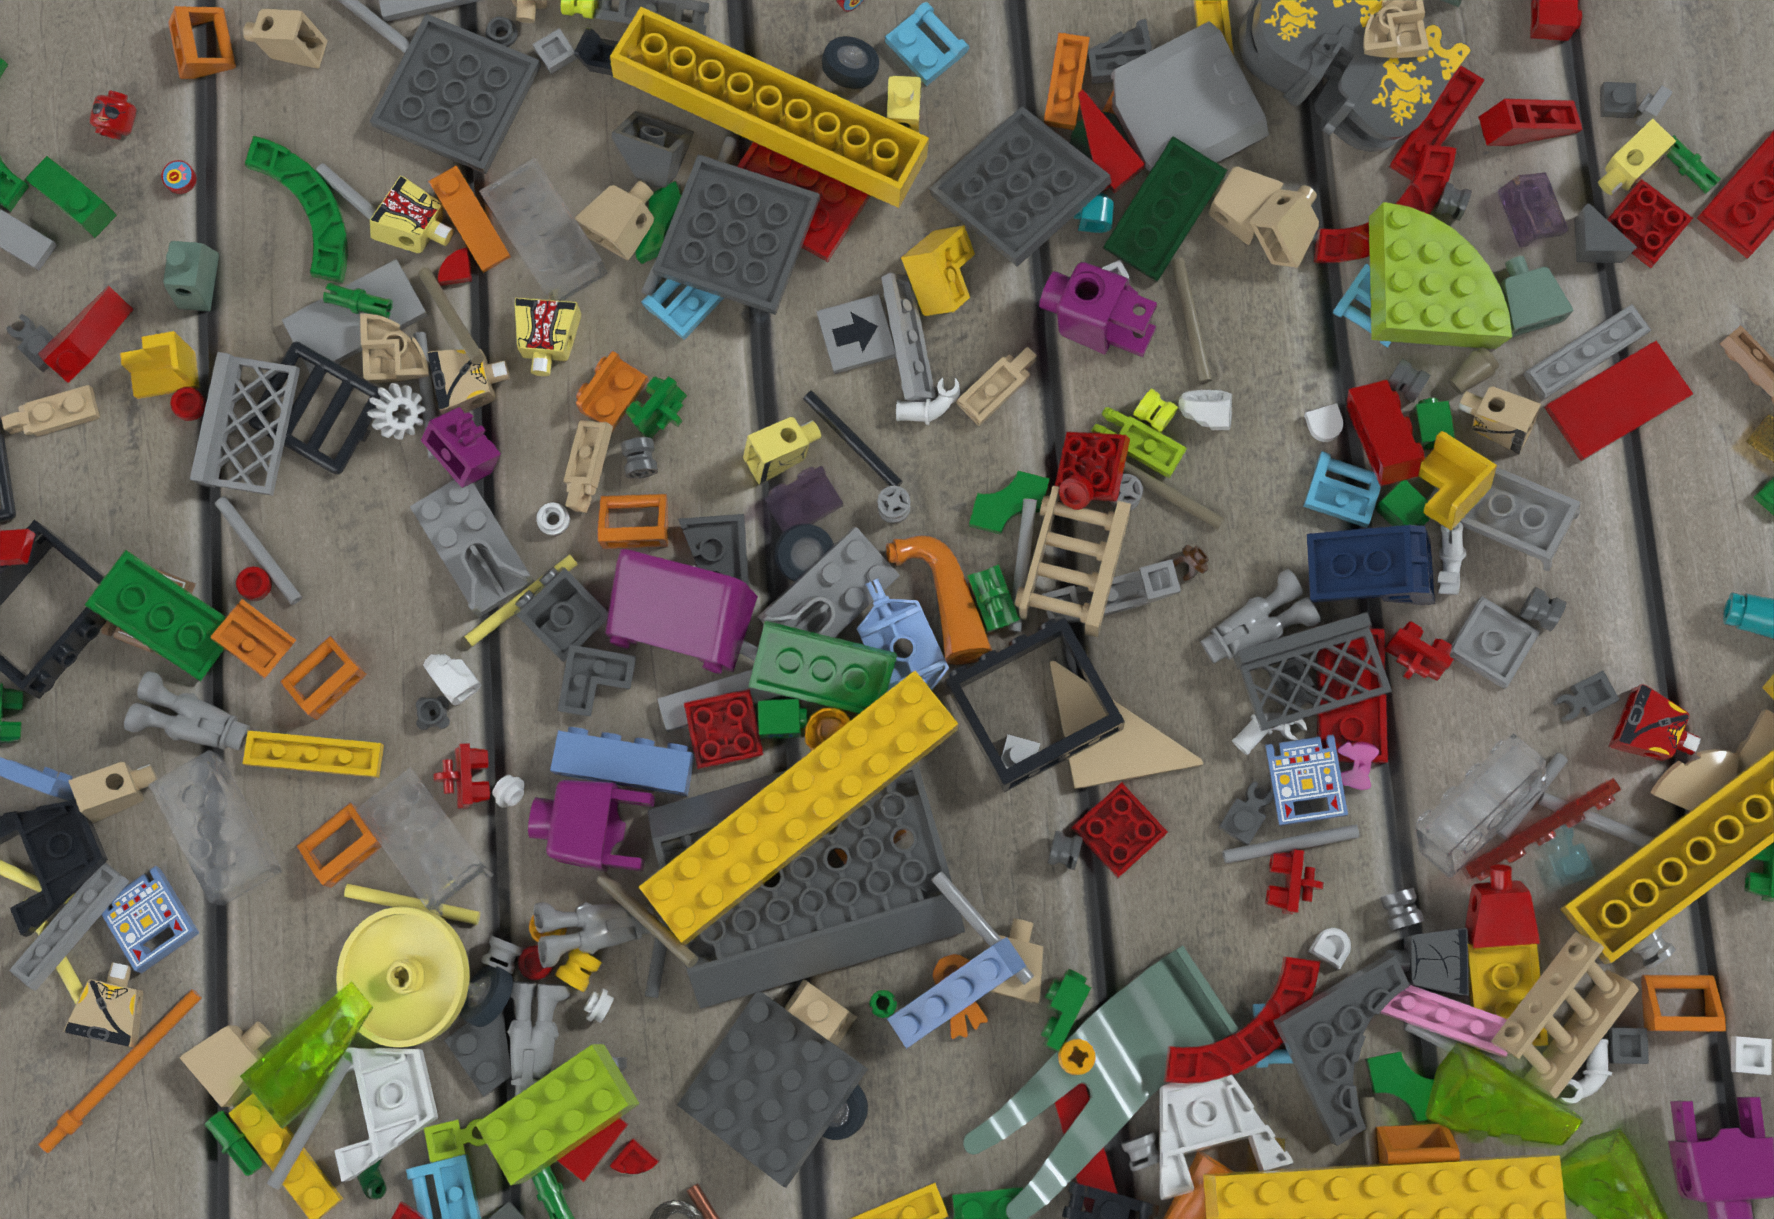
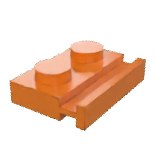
M241 599L210 637L264 679L296 641V639L243 599Z

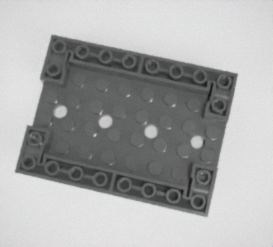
M918 763L910 767L779 871L781 879L778 885L769 888L762 884L685 945L698 957L697 963L691 968L686 966L700 1009L965 932L961 913L931 881L939 871H942L952 882ZM787 770L649 809L648 816L652 841L660 870ZM900 830L911 832L914 837L912 846L907 849L898 848L893 841L895 834ZM834 849H841L847 854V862L841 868H833L827 862L828 854Z

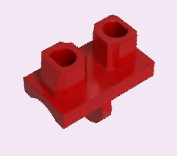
M1410 621L1403 629L1399 628L1388 642L1385 651L1396 657L1397 663L1406 667L1402 677L1409 680L1415 672L1423 678L1429 676L1438 681L1453 661V658L1449 656L1452 645L1443 639L1435 638L1431 645L1420 639L1424 632L1422 627Z
M470 743L459 744V747L455 748L456 771H453L452 759L442 760L443 772L434 773L433 781L444 783V794H454V782H456L457 809H468L472 804L490 799L489 781L472 782L471 770H486L488 768V750L470 748Z
M1294 849L1289 853H1273L1270 856L1269 872L1286 875L1285 887L1267 886L1265 904L1282 909L1283 914L1293 915V913H1298L1301 888H1303L1302 901L1312 902L1313 890H1323L1324 882L1314 880L1316 869L1314 867H1305L1304 879H1302L1304 850Z

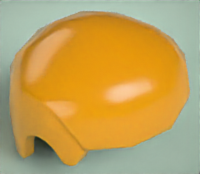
M828 707L818 710L810 716L805 726L806 745L811 751L851 721V718L844 711L837 708Z

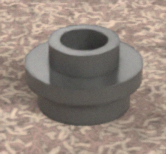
M495 17L486 27V38L506 47L513 45L517 39L518 31L516 25L508 18ZM501 31H506V32H507V34H506L505 36H503V37H497V35H498L499 32H501Z

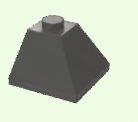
M635 111L612 132L611 138L636 178L645 180L650 186L666 188L678 174L693 138L694 131Z

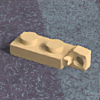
M1026 347L1016 358H1013L1010 354L1006 358L1002 357L957 399L956 404L980 426L1026 383V380L1031 375L1027 370L1036 362L1037 355L1029 347Z
M90 385L25 403L26 405L18 407L19 412L1 417L4 430H7L10 434L24 431L26 435L34 434L37 437L100 418L94 391Z
M580 420L578 423L563 481L567 483L566 492H569L565 506L575 512L587 513L592 500L591 495L594 496L596 488H598L613 426L607 422Z

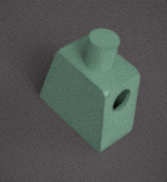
M171 241L169 243L163 283L178 309L211 311L219 253L205 244Z
M1524 256L1512 258L1505 263L1510 277L1504 279L1500 287L1510 315L1512 338L1564 322L1574 311L1549 268L1541 267L1529 271Z

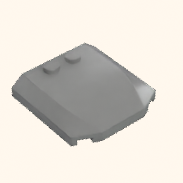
M1210 21L1118 67L1111 73V80L1114 82L1113 111L1133 149L1149 171L1154 167L1172 136L1216 163L1269 136L1266 116L1222 32Z

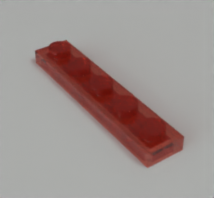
M1614 778L1604 781L1460 867L1467 880L1477 877L1480 882L1488 878L1492 865H1497L1505 859L1509 864L1527 854L1524 849L1535 841L1538 846H1541L1555 838L1557 835L1553 830L1563 824H1566L1569 829L1586 819L1585 811L1594 806L1598 811L1616 801L1613 795L1622 789Z

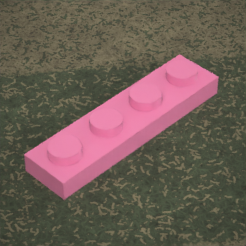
M1412 985L1395 996L1380 1012L1381 1014L1498 1056L1507 1057L1508 1053L1498 1048L1491 1042L1508 1020L1503 1017Z

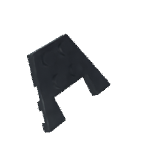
M76 800L38 806L34 810L24 812H7L0 816V844L20 834L42 888L41 892L10 908L19 933L22 936L28 937L32 935L108 860L93 823L80 812Z

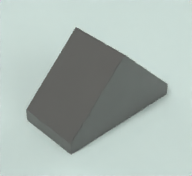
M1589 203L1574 219L1576 262L1623 263L1637 248Z

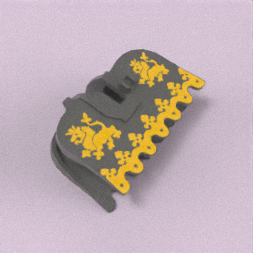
M1252 0L1240 25L1238 38L1241 57L1249 71L1262 82L1283 92V97L1295 107L1306 99L1322 77L1328 79L1314 104L1316 113L1322 118L1319 125L1322 128L1321 131L1329 136L1334 133L1345 143L1356 149L1368 152L1387 150L1404 136L1418 128L1430 113L1454 73L1472 50L1470 46L1463 42H1457L1449 49L1443 48L1441 45L1442 29L1438 25L1430 24L1425 28L1429 45L1427 56L1387 58L1364 54L1363 39L1367 22L1371 15L1375 17L1382 8L1383 0Z

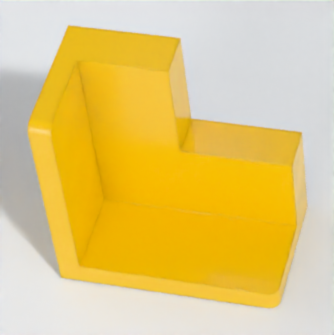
M965 225L934 230L901 257L924 316L955 312L970 298L960 271V267L975 255Z
M175 331L142 336L143 349L120 353L121 365L131 373L133 396L137 399L175 393L183 387L200 388L196 353Z
M1441 431L1436 436L1433 451L1424 459V462H1421L1419 477L1440 489L1425 505L1423 513L1449 530H1452L1491 489L1497 465Z

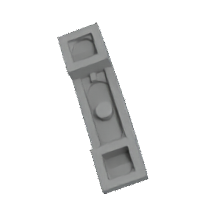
M1172 559L1141 567L1136 572L1114 577L1104 616L1146 605L1180 593L1181 589ZM1075 585L1043 593L1042 595L1084 605L1085 602L1091 604L1094 592L1088 591V587L1079 586L1075 588ZM1046 610L1049 620L1055 619L1057 622L1065 618L1068 624L1080 622V618Z

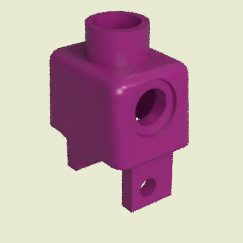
M1086 262L1078 263L1071 277L1057 271L1052 272L1041 295L1039 306L1042 309L1057 314L1060 335L1106 355L1110 345L1144 357L1156 331V326L1150 324V320L1157 308V302L1139 296L1138 292L1130 286L1129 278ZM1136 307H1142L1146 312L1139 316L1134 314L1133 310ZM1136 332L1141 335H1144L1145 333V336L1142 338H1136L1134 337L1133 333Z
M562 780L556 786L554 800L534 798L529 814L528 836L529 838L547 840V855L560 863L607 872L609 867L644 872L645 861L642 858L612 855L611 853L615 845L624 840L626 824L618 814L619 803L654 807L655 797L651 793L622 790L615 783Z
M1737 1097L1741 1130L1739 1128L1720 1129L1712 1138H1697L1693 1101H1670L1675 1140H1668L1679 1195L1687 1200L1706 1202L1708 1219H1753L1751 1200L1774 1197V1137L1765 1136L1760 1097Z

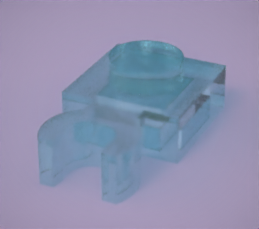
M1568 822L1561 825L1564 832L1562 839L1556 838L1551 828L1544 831L1546 841L1550 845L1555 846L1557 851L1548 855L1561 887L1596 875L1584 844L1573 845L1571 840L1573 839L1574 831Z

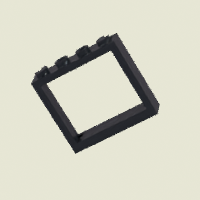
M34 519L26 528L35 533L28 564L0 566V606L52 547L57 549L97 584H100L105 575L53 531ZM86 607L28 675L1 651L0 671L21 690L41 699L46 692L53 688L55 681L67 667L76 661L79 653L85 646L97 637L100 629L108 620Z
M1065 618L1057 622L1055 619L1046 621L1038 627V632L1028 637L1023 634L1014 638L1008 643L1009 647L998 653L996 650L985 653L978 659L979 663L969 668L966 665L953 670L949 674L950 678L946 679L947 691L1004 793L1124 729L1125 720ZM1061 636L1107 716L1006 769L962 688Z

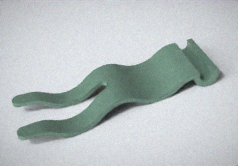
M1182 945L1146 969L1141 975L1108 999L1067 1039L1066 1042L1073 1039H1082L1093 1047L1096 1060L1089 1072L1082 1075L1066 1073L1058 1062L1059 1051H1056L1009 1101L985 1122L965 1135L963 1140L964 1149L969 1154H978L1010 1136L1078 1084H1085L1089 1088L1090 1099L1082 1112L1034 1177L1006 1207V1215L1009 1219H1028L1047 1205L1118 1133L1140 1107L1166 1083L1164 1082L1168 1046L1195 1047L1222 1040L1239 1029Z

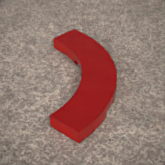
M1430 144L1423 145L1413 178L1404 193L1394 204L1408 206L1430 214L1440 198L1446 182L1449 181L1457 148ZM1369 222L1345 229L1317 230L1314 263H1342L1370 256Z
M1283 957L1281 972L1272 995L1262 1010L1246 1026L1234 1034L1210 1044L1195 1047L1168 1046L1164 1082L1203 1083L1237 1074L1270 1055L1283 1043L1273 1021L1312 998L1318 979L1320 962Z

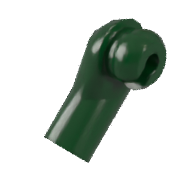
M383 1158L357 1176L363 1193L369 1199L378 1200L386 1194V1184L379 1170Z

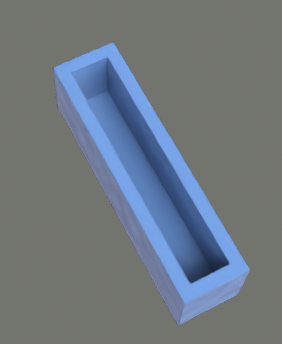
M568 727V732L558 731L550 769L555 775L596 782H610L621 786L688 797L695 756L692 752H687V746L668 743L667 748L654 746L655 741L644 738H635L634 743L621 741V735L602 732L601 737L589 736L588 730L577 727Z
M1006 937L900 1009L887 1020L907 1049L1024 969L1026 964Z

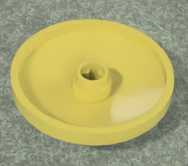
M392 907L376 912L363 920L353 930L342 948L336 975L340 1004L351 1024L371 1041L380 1045L397 1048L429 1042L446 1031L461 1012L467 997L470 978L468 957L458 934L440 916L417 907Z

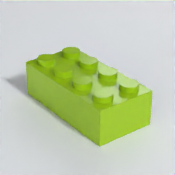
M592 1044L477 1122L476 1126L510 1185L525 1183L640 1103L605 1045Z

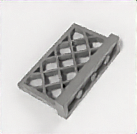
M217 352L190 480L207 487L215 488L216 486L273 496L300 368L239 358L228 353ZM242 367L254 368L259 378L244 387L240 381ZM261 369H262V370H269V371L266 372L265 374H263V372L261 371ZM279 372L288 373L286 386L276 392L268 380ZM264 383L272 396L257 406L249 393ZM245 397L253 409L238 419L233 412L234 404ZM277 402L281 408L280 417L269 424L261 411ZM257 415L265 428L250 437L242 425ZM238 428L246 441L231 451L226 443L227 437ZM269 433L274 440L273 449L262 456L254 443ZM251 447L258 460L243 469L236 456ZM231 460L239 473L228 481L219 479L221 466ZM263 465L268 473L265 487L254 485L248 477L251 472ZM244 479L246 483H240L239 481Z

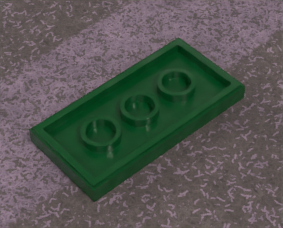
M1172 136L1106 241L1103 249L1153 281L1158 282L1228 170Z

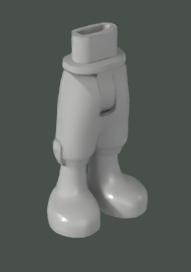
M1287 568L1279 573L1277 578L1278 586L1273 593L1265 599L1263 597L1250 598L1244 607L1233 613L1216 628L1211 629L1212 634L1200 641L1214 664L1225 657L1228 660L1232 659L1238 650L1278 639L1282 635L1283 629L1290 625L1302 623L1306 626H1314L1321 621L1315 606L1307 597L1297 601L1292 607L1276 617H1268L1279 606L1293 601L1303 594L1299 581L1290 569Z
M151 671L146 672L139 683L137 690L138 698L152 704L173 709L178 715L170 716L137 702L129 708L124 721V728L130 732H140L147 727H157L165 729V733L174 741L182 739L197 744L217 747L222 750L230 747L240 751L247 738V731L250 730L249 725L238 722V717L197 699L198 697L194 693H183L179 696L171 693L164 687L162 678L157 673Z
M546 902L535 903L534 922L539 933L575 926L582 928V931L575 934L543 936L539 939L538 953L543 968L553 967L558 963L561 955L573 949L579 948L582 952L594 954L598 949L619 945L635 939L638 940L642 938V934L651 933L621 904L591 905L585 902L576 907L574 912L555 910ZM651 905L643 906L654 916Z
M513 981L510 997L514 1000L516 1019L512 1020L507 1032L511 1040L512 1079H515L511 1080V1085H516L515 1096L550 1073L555 1040L559 1036L557 1025L552 1021L553 1013L557 1003L570 996V985L538 984V1015L535 1026H532L531 1007L533 998L536 995V983Z

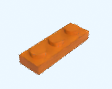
M1058 32L1044 124L1047 126L1074 130L1076 126L1079 107L1078 92L1082 89L1090 37Z

